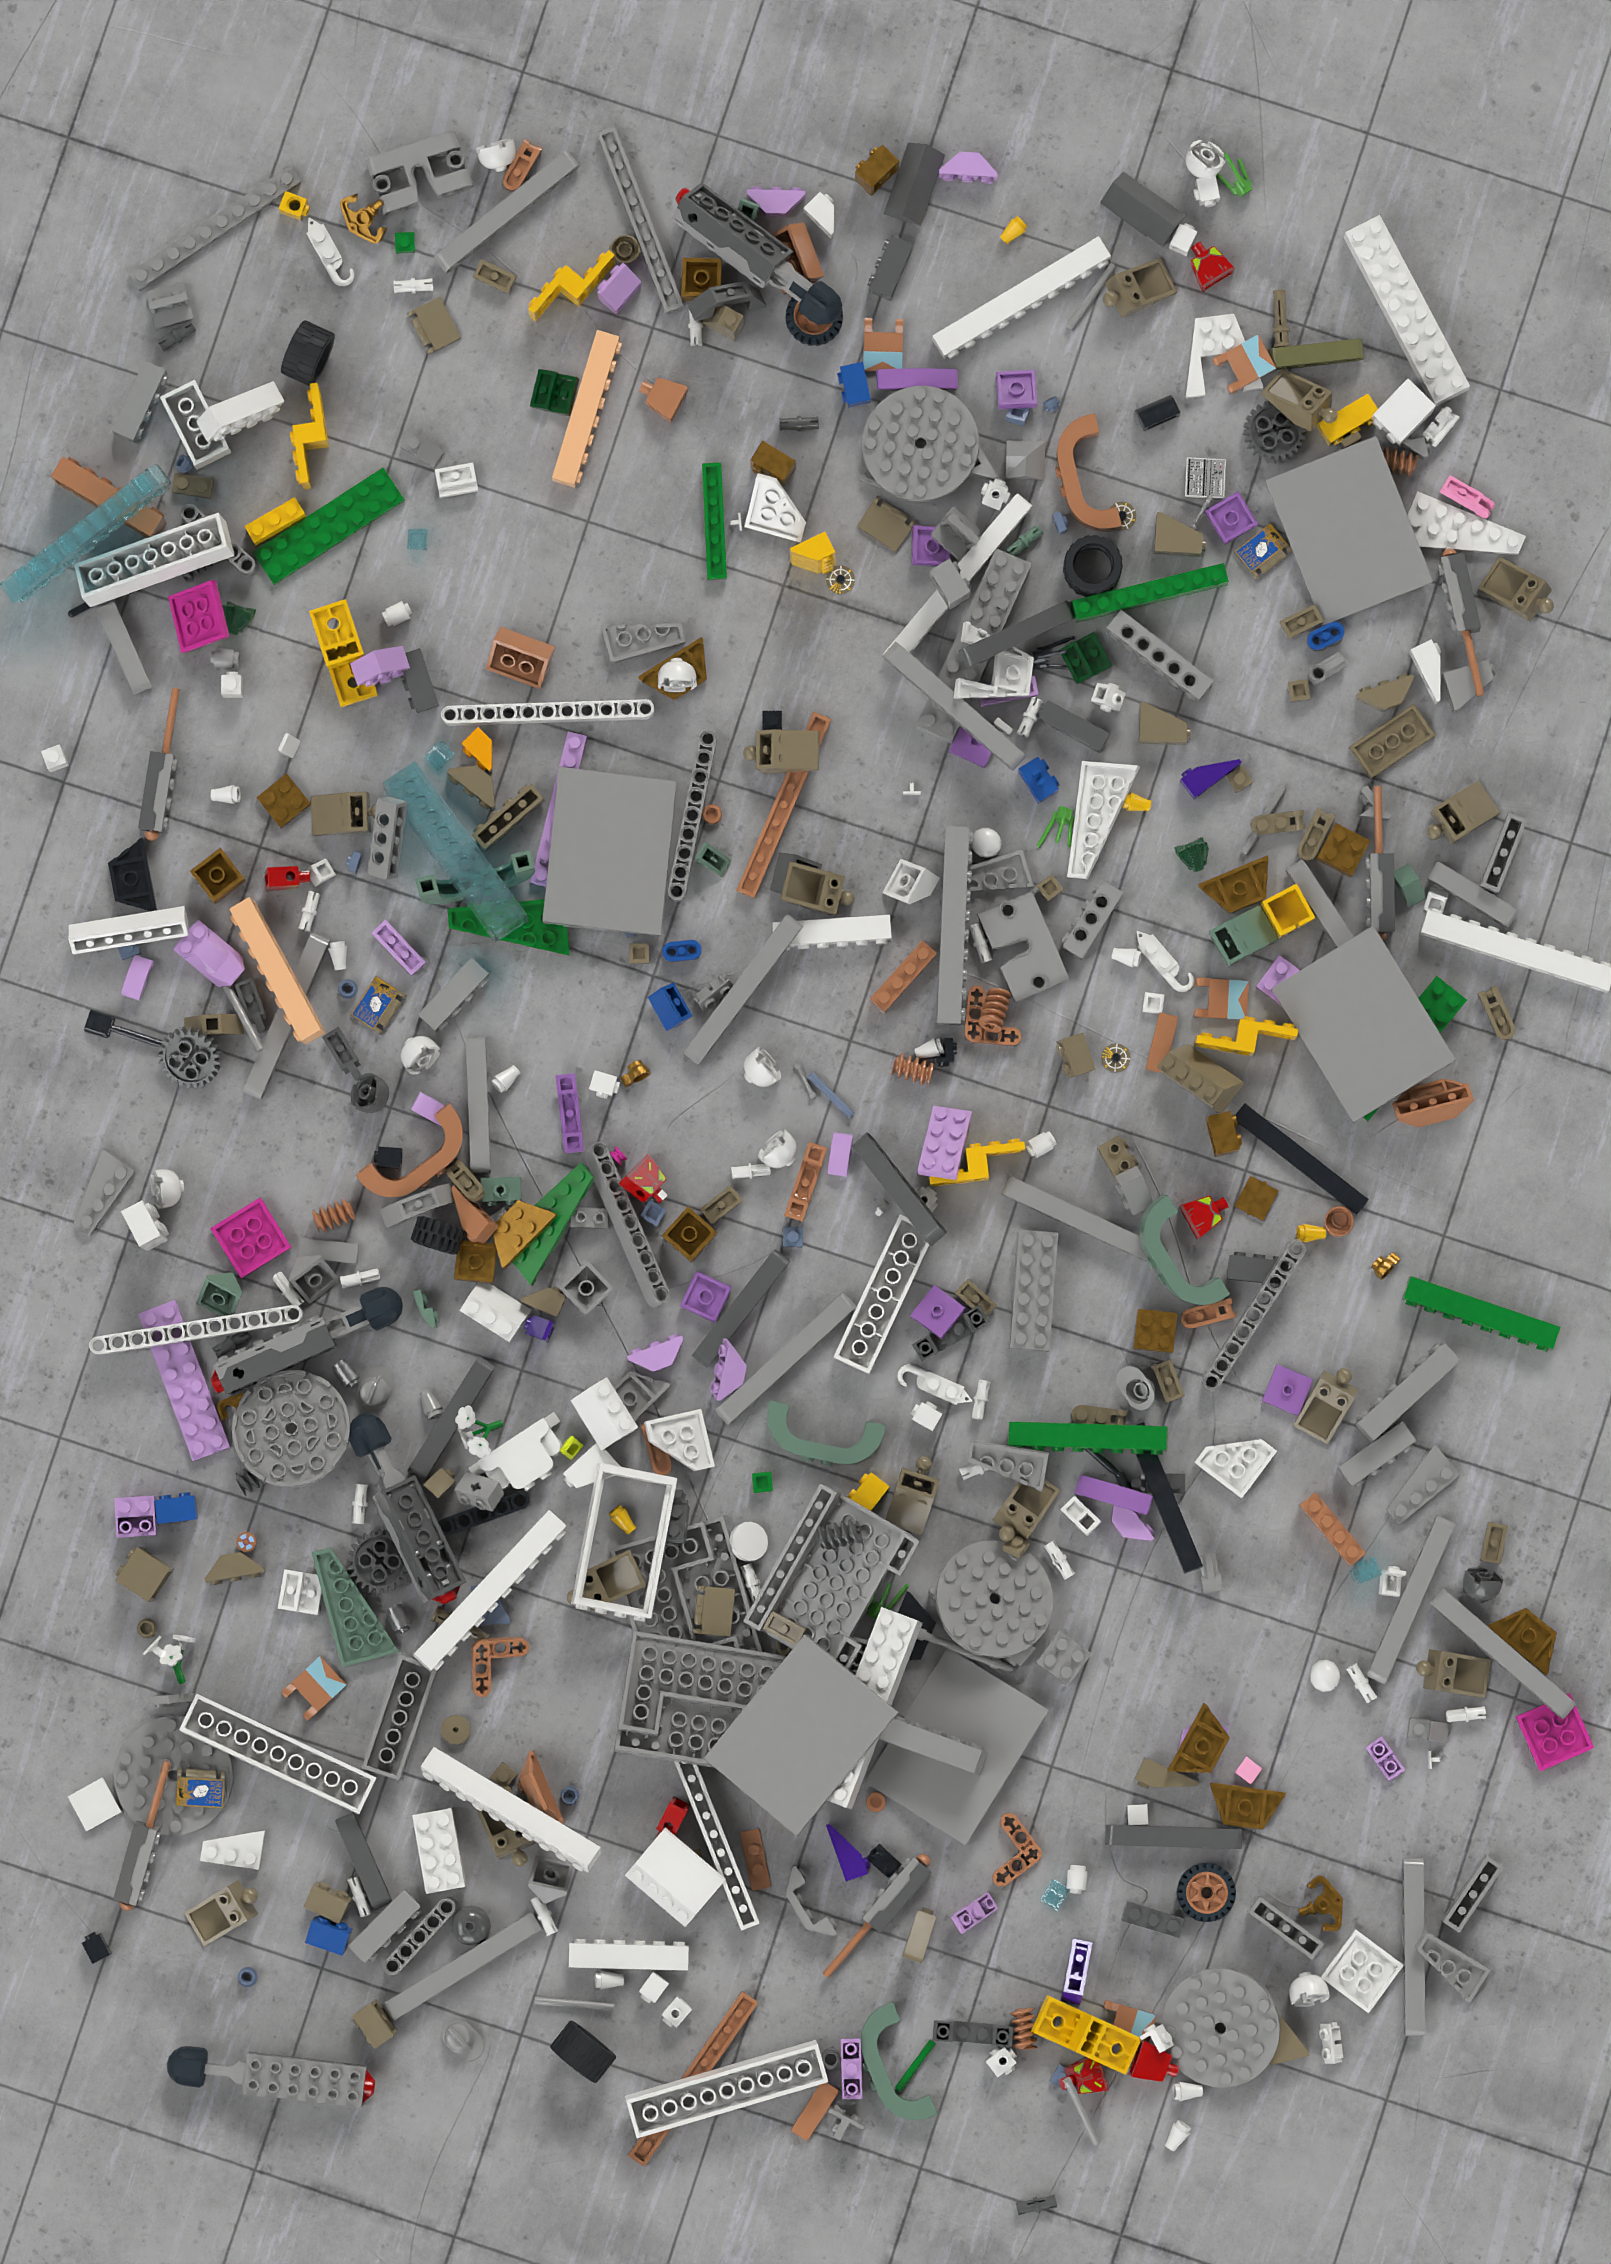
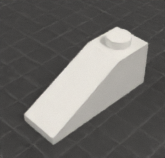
M1431 639L1411 649L1409 654L1434 704H1437L1440 701L1439 654L1441 650L1438 644L1433 643Z

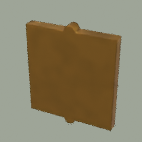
M1250 1176L1234 1206L1246 1212L1248 1216L1252 1215L1263 1221L1279 1190L1267 1185L1266 1181L1262 1182Z

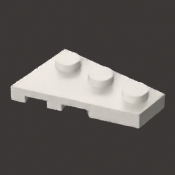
M265 1830L203 1841L200 1861L259 1870Z

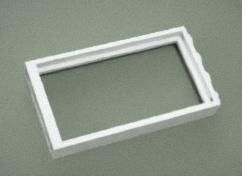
M604 1463L597 1464L571 1604L576 1605V1609L587 1611L588 1607L594 1608L595 1612L600 1614H607V1611L615 1612L614 1616L626 1618V1615L634 1616L633 1620L645 1622V1619H651L677 1478ZM605 1473L666 1485L643 1609L582 1597Z

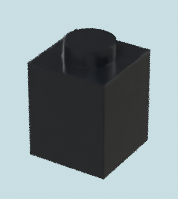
M762 711V730H782V711Z
M378 1146V1151H374V1162L377 1163V1167L402 1169V1148Z
M93 1932L84 1937L86 1941L82 1942V1945L92 1964L112 1954L102 1933L96 1935Z

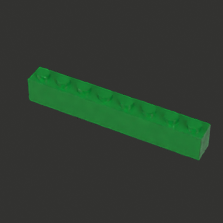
M1221 563L1072 600L1071 605L1076 623L1118 613L1120 610L1126 611L1227 586L1229 580L1225 565Z
M1412 1276L1408 1279L1402 1300H1405V1304L1416 1308L1419 1305L1425 1307L1424 1311L1432 1314H1435L1436 1311L1443 1313L1442 1317L1449 1320H1454V1318L1461 1319V1323L1472 1327L1475 1324L1481 1326L1480 1330L1491 1333L1493 1330L1499 1332L1500 1337L1509 1340L1510 1337L1517 1338L1518 1343L1529 1346V1343L1537 1345L1536 1349L1547 1352L1548 1349H1554L1561 1328Z
M1009 1422L1008 1445L1019 1448L1033 1447V1450L1044 1451V1448H1052L1053 1452H1064V1448L1078 1453L1084 1452V1449H1092V1453H1104V1450H1111V1453L1123 1454V1450H1131V1454H1143V1451H1151L1152 1455H1163V1451L1167 1452L1168 1427Z

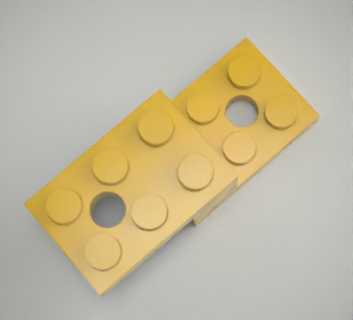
M610 250L606 254L604 252L601 253L596 260L598 263L594 268L590 267L585 272L584 279L567 265L563 268L559 267L553 275L555 278L550 283L546 282L541 288L542 293L538 298L534 297L529 302L528 311L530 318L536 322L560 293L579 307L616 264L615 254Z
M318 382L311 383L310 389L307 390L310 405H313V409H310L313 422L292 425L293 431H290L291 443L296 448V450L292 451L293 459L299 468L295 470L296 479L299 485L302 484L304 490L312 489L306 450L329 447L321 390Z
M344 599L310 610L309 614L340 707L342 708L378 696L375 685L366 687V684L358 685L356 688L348 686L349 679L355 678L350 663L365 656L347 600ZM331 619L339 621V626L336 629L328 627V622Z
M1244 1016L1237 1023L1234 1041H1232L1231 1037L1221 1036L1218 1039L1212 1038L1213 1034L1201 1032L1200 1035L1196 1036L1194 1046L1252 1056L1255 1051L1257 1034L1295 1040L1298 1035V1029L1294 1028L1295 1025L1283 1023V1025L1279 1026L1275 1025V1021L1263 1020V1022H1257L1254 1017Z
M1020 1138L1010 1139L1006 1144H1001L1000 1141L988 1142V1146H981V1143L969 1144V1148L965 1149L967 1172H964V1169H959L957 1180L930 1176L929 1186L934 1187L988 1180L987 1156L1024 1152L1025 1142H1020Z
M1048 1995L1031 2032L1125 2075L1141 2042L1140 2037ZM1060 2016L1061 2023L1055 2027L1053 2020L1055 2017ZM1118 2043L1120 2049L1117 2053L1113 2054L1112 2046Z

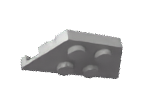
M629 1371L613 1388L633 1420L636 1421L671 1385Z

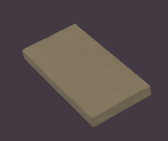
M1412 704L1349 746V749L1371 780L1436 735L1415 704Z

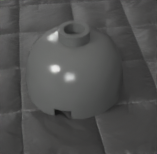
M365 1073L358 1078L360 1081L357 1085L354 1084L350 1094L351 1103L359 1111L375 1113L386 1105L389 1098V1087L385 1080L373 1073Z
M1468 1568L1464 1573L1463 1587L1465 1592L1473 1598V1601L1484 1603V1601L1496 1598L1500 1593L1504 1580L1503 1577L1496 1572L1493 1575L1488 1574L1487 1569Z
M471 1905L463 1907L456 1912L452 1918L451 1928L456 1940L471 1946L477 1945L486 1939L490 1932L491 1923L490 1918L483 1909Z

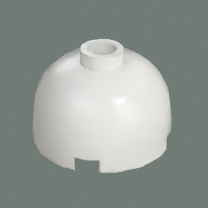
M504 139L490 143L487 148L482 145L476 148V152L484 167L500 172L506 170L507 165L513 162L516 148L513 139Z
M1202 140L1194 141L1186 154L1188 170L1198 178L1216 176L1225 164L1223 160L1224 153L1218 146L1209 141L1207 144L1201 143Z
M681 658L671 659L670 662L665 663L659 670L658 688L660 689L663 686L664 691L684 692L686 687L690 686L691 690L697 687V680L693 666Z
M411 1037L405 1041L402 1048V1063L410 1074L421 1073L420 1069L425 1067L427 1070L437 1061L440 1056L438 1052L440 1048L428 1037Z
M757 1047L744 1061V1077L749 1083H753L756 1086L768 1087L781 1079L780 1070L776 1072L773 1067L777 1064L770 1054L764 1049L759 1051L760 1047Z
M784 1129V1133L780 1130L765 1143V1145H768L764 1151L761 1149L758 1154L759 1159L769 1167L781 1168L785 1165L790 1166L795 1161L794 1156L797 1151V1145L792 1135Z
M167 1169L153 1170L154 1175L150 1177L152 1196L156 1195L157 1201L154 1202L157 1209L174 1206L179 1201L181 1192H184L183 1181L179 1180L177 1174Z
M1311 1972L1299 1974V1978L1292 1982L1289 1989L1291 2005L1294 2004L1295 2007L1312 2006L1319 1999L1322 2003L1330 1998L1326 1982L1318 1975H1311Z

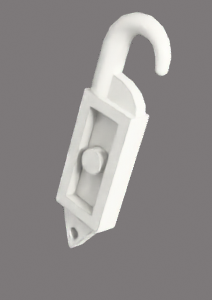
M308 218V232L306 234L332 281L339 286L349 285L354 279L353 269L349 270L350 276L347 280L340 279L336 270L340 268L343 260L324 224L321 225Z
M1137 931L1139 944L1137 948L1173 989L1178 992L1189 991L1194 985L1193 975L1188 973L1189 983L1185 986L1180 985L1174 978L1179 971V965L1153 934L1148 935Z
M911 1364L902 1366L898 1371V1381L904 1387L907 1386V1383L903 1380V1374L905 1372H912L918 1375L917 1386L919 1389L955 1405L957 1403L972 1402L964 1390V1386Z

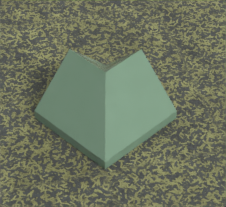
M233 1272L207 1275L196 1304L219 1316L234 1315L242 1296V1291Z

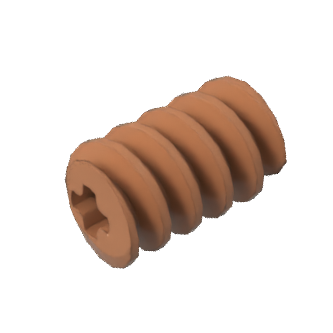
M1389 446L1384 451L1382 449L1388 467H1392V473L1399 469V475L1407 471V477H1410L1414 472L1418 454L1413 459L1412 452H1409L1405 457L1404 450L1398 455L1397 448H1394L1391 453Z
M991 988L988 990L982 1007L983 1010L980 1014L981 1017L978 1020L982 1028L993 1033H998L1002 1030L1000 1027L1004 1024L1002 1019L1006 1017L1004 1012L1008 1011L1007 1005L1010 1004L1009 999L1012 997L1009 991L1001 988Z
M901 1053L896 1057L890 1075L897 1071V1077L900 1078L904 1073L905 1080L912 1076V1082L915 1083L919 1078L920 1085L927 1081L928 1087L934 1070V1063L926 1067V1060L919 1064V1058L911 1062V1055L904 1059V1053Z
M343 1198L341 1199L342 1205L335 1201L334 1208L327 1204V1211L320 1207L319 1214L312 1210L313 1219L319 1233L320 1228L326 1232L327 1225L334 1229V1222L341 1226L342 1219L345 1223H349V1217L353 1221L356 1220L350 1201L347 1203Z
M1033 2007L1015 2009V2011L1010 2013L1011 2016L1016 2017L1011 2023L1017 2025V2027L1013 2028V2032L1018 2034L1012 2038L1018 2041V2043L1013 2045L1014 2048L1020 2050L1038 2048V2046L1032 2045L1037 2042V2038L1032 2037L1035 2033L1031 2032L1035 2022L1030 2020L1035 2018V2014L1029 2012L1035 2009Z

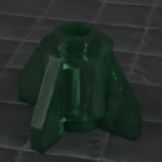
M227 601L226 605H222L230 634L238 635L239 632L242 633L255 616L256 609L245 608L230 601Z
M1203 837L1186 845L1174 847L1177 856L1188 867V870L1198 872L1204 869V866L1207 864L1209 848L1207 842H1204Z

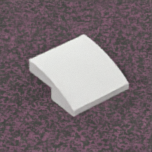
M284 1569L278 1609L319 1615L323 1594L318 1575Z

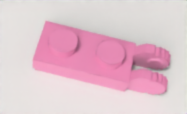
M1452 476L1448 477L1440 490V493L1474 511L1477 516L1483 519L1488 518L1490 511L1495 507L1494 502L1485 497L1481 492Z

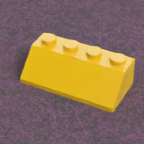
M825 531L790 548V562L794 566L817 574L821 572L826 574L832 571L833 566H835L836 552Z

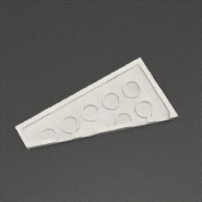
M1418 491L1407 515L1419 546L1424 548L1441 550L1451 548L1455 551L1464 550L1518 555L1526 537Z
M1082 761L1067 877L1076 879L1089 878L1140 766Z

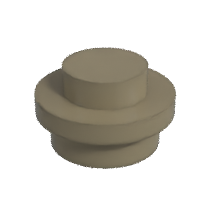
M143 1619L137 1626V1632L143 1638H151L157 1632V1625L151 1619Z

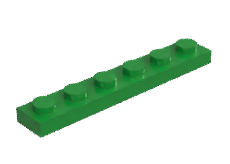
M721 462L702 463L707 580L727 579L722 464Z

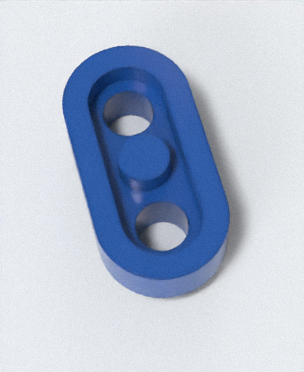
M1331 622L1312 631L1307 638L1308 647L1314 651H1319L1340 641L1344 636V627L1338 622ZM1335 629L1338 634L1336 636L1331 635V630ZM1318 638L1320 643L1314 644L1313 639Z
M695 940L669 942L664 945L662 950L663 957L669 962L695 960L699 958L702 952L701 945ZM690 947H694L696 951L695 953L690 954L688 952V949ZM670 949L676 950L674 956L669 955Z

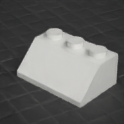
M479 1282L459 1311L511 1343L531 1312V1309L492 1284Z
M607 1377L570 1400L601 1451L638 1428Z

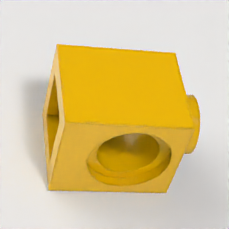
M285 191L278 209L281 214L302 221L304 216L307 217L310 206L306 198ZM293 203L300 204L298 210L293 211L290 209Z

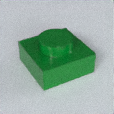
M414 232L395 233L396 254L415 253Z
M771 1472L752 1473L754 1493L773 1491Z

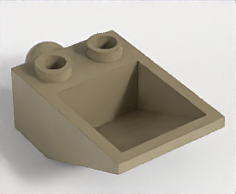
M1161 258L1112 276L1105 282L1108 292L1103 295V303L1108 307L1116 306L1122 318L1176 294L1177 290Z
M1282 369L1262 391V395L1289 420L1306 430L1312 431L1322 418L1326 423H1333L1337 420V411L1331 408L1332 391L1285 369Z
M1500 556L1478 587V590L1529 622L1532 621L1538 610L1547 614L1554 608L1553 601L1547 598L1552 589L1545 580Z
M776 729L756 731V747L753 745L745 747L743 756L748 761L756 759V770L763 774L819 770V731Z
M1477 781L1431 810L1430 814L1437 824H1432L1427 828V836L1432 840H1437L1443 832L1452 845L1500 814L1480 782ZM1442 812L1446 814V818L1443 817Z
M366 791L311 796L312 835L371 833L370 816L375 818L376 804L370 808V794ZM358 801H363V806L357 807ZM360 820H363L362 827L358 826Z
M789 861L780 900L812 911L835 915L839 901L844 906H850L853 904L855 897L851 891L846 890L842 892L845 876Z
M1341 1368L1337 1371L1336 1376L1324 1370L1293 1426L1328 1445L1358 1392L1356 1387L1348 1384L1352 1379L1351 1371L1347 1368Z
M926 1456L918 1458L916 1461L918 1471L902 1467L886 1516V1520L897 1527L919 1535L923 1533L940 1481L939 1478L925 1474L932 1466L930 1458ZM908 1475L912 1477L910 1483L905 1482V1477ZM927 1481L931 1483V1487L929 1489H926L923 1486V1484Z
M1045 1479L1042 1492L1034 1487L1018 1482L992 1519L1002 1526L999 1531L1000 1539L1008 1542L1015 1535H1018L1027 1540L1061 1490Z
M628 1550L587 1569L586 1577L591 1576L593 1581L592 1583H587L585 1580L582 1597L594 1600V1595L600 1594V1601L610 1603L645 1587L646 1584L631 1551ZM573 1590L569 1591L567 1594V1601L570 1604L572 1601Z
M1429 1649L1427 1661L1422 1660L1418 1662L1416 1671L1419 1675L1425 1676L1424 1689L1486 1698L1491 1659Z
M510 1786L504 1788L506 1791L513 1794ZM476 1809L498 1859L501 1860L513 1854V1863L519 1867L524 1866L528 1861V1856L521 1850L536 1844L535 1841H529L523 1836L521 1838L516 1837V1834L521 1833L520 1831H513L505 1825V1822L501 1820L496 1821L491 1818L485 1810L480 1811ZM503 1840H505V1844L503 1846L498 1845L499 1842H503Z
M239 1880L187 1910L184 1914L203 1946H206L258 1915L252 1904L258 1899V1893L253 1888L244 1890Z

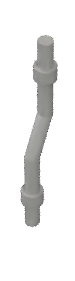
M921 1628L917 1639L921 1641L927 1640L944 1646L968 1658L988 1664L990 1668H999L1010 1673L1013 1671L1014 1666L1000 1661V1658L982 1657L973 1654L952 1641L928 1633L925 1629Z

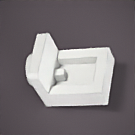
M1389 1566L1388 1569L1380 1571L1379 1595L1400 1597L1401 1577L1406 1576V1571H1401L1400 1567Z
M1154 2024L1144 2029L1145 2034L1140 2036L1141 2040L1151 2036L1159 2053L1174 2045L1171 2035L1166 2031L1163 2024L1155 2027Z

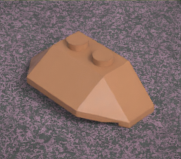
M1441 1079L1412 1087L1402 1093L1392 1103L1398 1121L1419 1128L1456 1118L1474 1101L1469 1084Z
M532 1750L528 1753L519 1776L520 1782L517 1783L521 1794H526L528 1799L525 1801L526 1803L564 1824L565 1821L536 1754Z

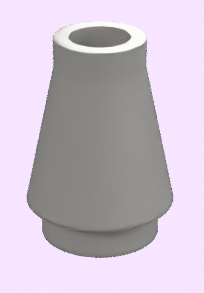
M431 1389L422 1391L420 1396L425 1416L429 1420L441 1416L443 1407L432 1394Z

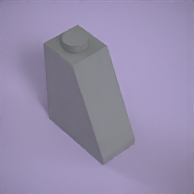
M1488 660L1477 663L1483 688L1492 682L1493 676L1496 675L1493 664H1489ZM1470 665L1442 674L1452 712L1455 713L1476 695Z

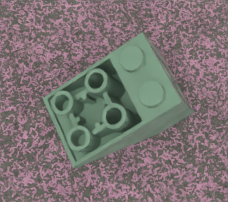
M1260 905L1219 925L1208 933L1227 968L1279 940Z

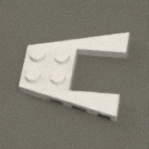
M1234 314L1195 318L1186 398L1206 395L1201 358L1219 356L1245 342ZM1259 378L1243 387V390L1263 389V384Z
M968 621L963 623L961 642L973 644L990 636L985 630L972 626ZM1014 646L996 654L991 686L958 678L955 682L954 698L1029 696L1034 657Z

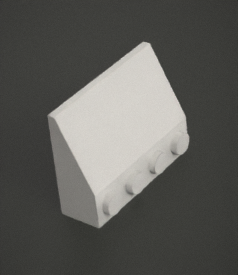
M667 1828L663 1829L625 1874L629 1880L684 1927L687 1926L726 1880Z

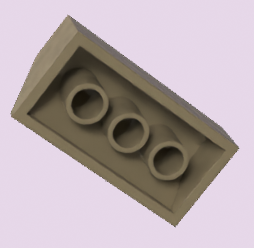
M1189 1044L1169 1051L1157 1066L1165 1077L1219 1114L1224 1111L1245 1084Z

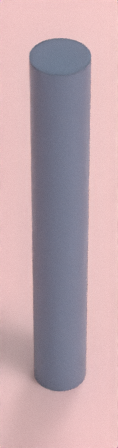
M813 1072L807 1077L848 1118L854 1114Z

